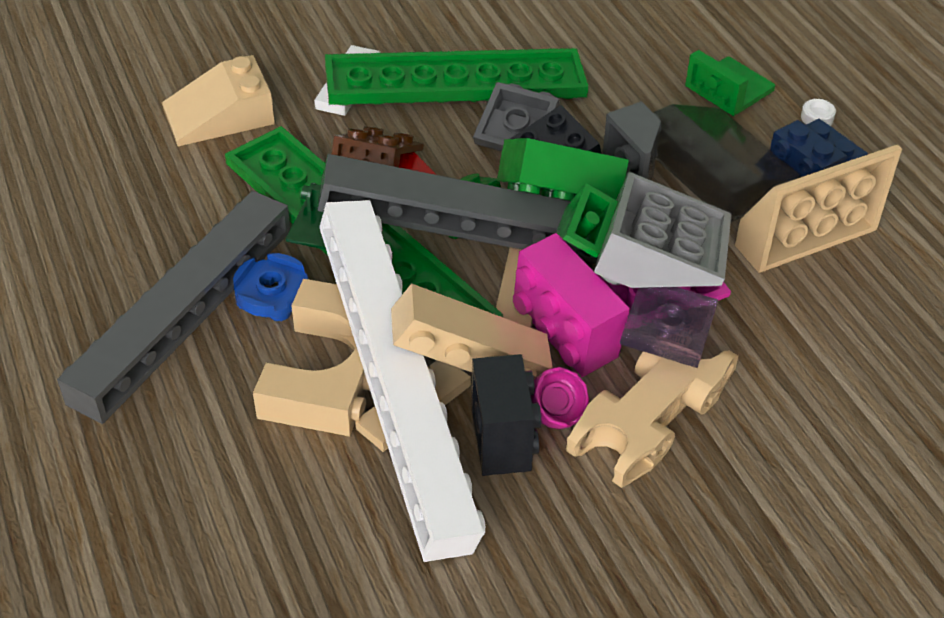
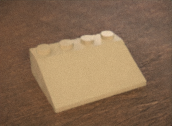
M897 144L773 187L740 219L735 247L758 273L876 231L902 148Z

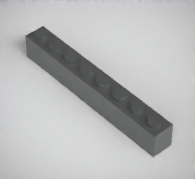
M327 154L321 180L318 211L324 212L326 202L370 200L375 215H378L381 223L523 250L556 233L564 210L571 201ZM565 241L583 261L597 263L598 257L595 258Z
M251 191L241 202H238L226 217L215 224L198 244L192 246L189 252L174 267L168 269L165 275L150 290L146 291L125 314L121 315L112 327L99 339L95 340L84 354L63 371L57 381L65 405L103 424L234 290L233 277L237 269L244 262L254 257L256 262L264 260L267 254H270L288 235L290 231L288 205L255 191Z

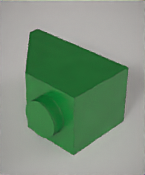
M585 183L565 208L556 233L565 241L597 258L604 244L618 201Z

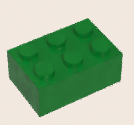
M530 138L504 139L497 182L508 184L507 189L572 201L585 183L616 200L625 181L629 160Z

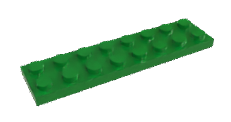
M577 48L325 54L329 105L411 104L415 102L444 103L447 101L476 102L479 100H489L497 82L507 85L513 83L526 90L538 93L548 92L554 97L566 99L587 97L589 88Z

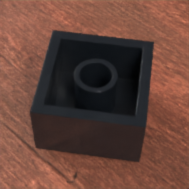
M522 354L472 359L471 413L482 476L532 471L533 454H539V437L535 428H541L540 405L538 402L532 403L530 395H534L535 392L532 370L525 371Z

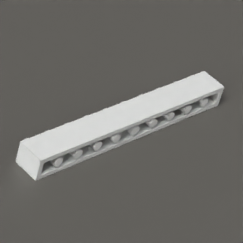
M370 200L326 202L319 228L423 561L428 562L472 555L485 534L484 516L480 510H476L472 498V482L470 476L463 472L459 460V444L455 437H451L447 425L446 407L443 402H439L435 390L436 381L433 370L431 368L428 369L423 355L393 345L391 308L403 295L402 280L399 274H395L392 265L391 248L389 244H385L382 236L381 219L378 215H375Z

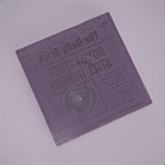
M678 287L638 288L620 344L698 368L718 299Z

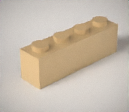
M411 284L391 308L393 345L469 372H472V359L517 354H522L525 371L532 370L534 380L542 372L553 368L546 333L415 284Z

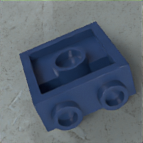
M820 118L806 125L796 120L775 131L769 151L770 154L800 177L868 155L866 151Z

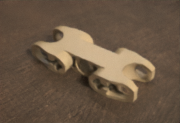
M689 326L675 327L672 334L671 329L669 333L663 334V340L656 338L653 341L654 344H658L657 348L654 347L655 345L651 348V343L650 347H647L649 349H645L642 352L635 366V374L640 376L641 379L622 398L617 397L608 390H603L587 405L581 418L567 438L566 451L577 457L584 455L595 447H609L616 450L621 456L618 458V462L613 469L614 477L612 482L621 488L629 485L642 475L650 472L667 454L674 441L675 433L666 426L686 406L703 415L719 400L721 392L736 369L737 354L728 350L721 352L711 359H700L691 356L687 352L691 340L687 338L694 329L689 328ZM675 328H676V331L679 329L677 335H676V333L673 335ZM684 332L688 335L687 338H683ZM672 336H673V339L676 337L674 343H673L674 340H672V342H670Z

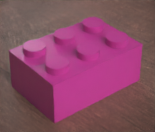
M557 233L519 251L513 295L514 306L521 315L529 314L536 329L547 334L548 341L558 350L564 363L573 367L583 378L617 359L630 308Z

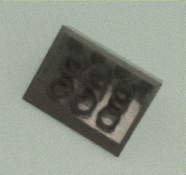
M671 104L653 112L661 120L656 160L703 202L732 213L731 222L743 217L773 187L801 178L793 168L777 158L770 149L720 108Z

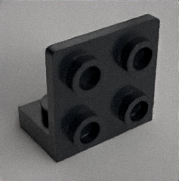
M562 105L510 138H530L602 154L599 142Z

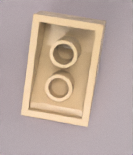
M254 55L240 56L219 63L162 102L178 147L275 124L271 92Z

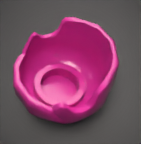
M554 367L542 372L534 380L535 392L534 395L530 396L532 403L538 402L540 405L541 424L555 429H564L575 425L589 403L587 385L579 375L562 367Z

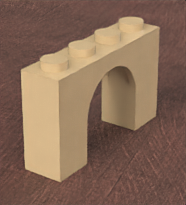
M303 278L291 305L295 332L333 338L344 342L354 351L341 364L325 370H303L266 363L253 391L257 419L350 437L355 420L360 421L361 416L365 413L366 398L364 397L366 392L370 391L337 284Z

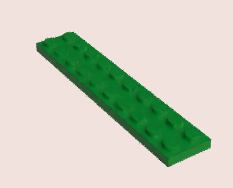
M282 126L225 153L226 164L256 192L288 205L289 221L292 224L305 202L304 199H301L303 186H310L311 183L321 186L325 163ZM382 223V236L385 244H389L391 248L392 265L395 274H399L402 280V294L411 284H415L503 317V314L400 226ZM320 249L328 256L327 250Z

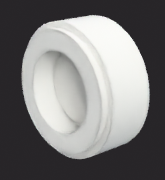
M812 99L804 103L801 119L805 124H808L820 118L831 126L836 109L826 100Z

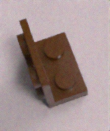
M364 127L363 130L348 129L347 134L334 135L332 154L399 167L401 154L422 151L424 143L413 141L414 136L410 134L394 133L393 136L383 135L384 130L381 128Z

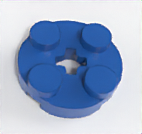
M280 253L267 254L268 259L256 262L255 257L247 260L237 269L233 277L236 305L252 315L270 317L274 321L288 319L292 312L291 305L303 278L308 279L303 264L292 256ZM274 282H277V283H278L277 286L271 287V288H268V287H265V286H264V285H272Z

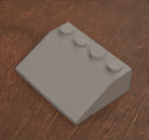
M628 172L616 199L618 204L598 256L594 273L601 275L605 281L611 284H622L630 288L722 286L726 273L732 213Z

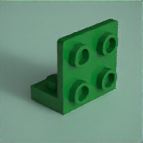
M700 50L690 54L685 86L732 116L742 112L775 90L773 82L729 56L717 61Z

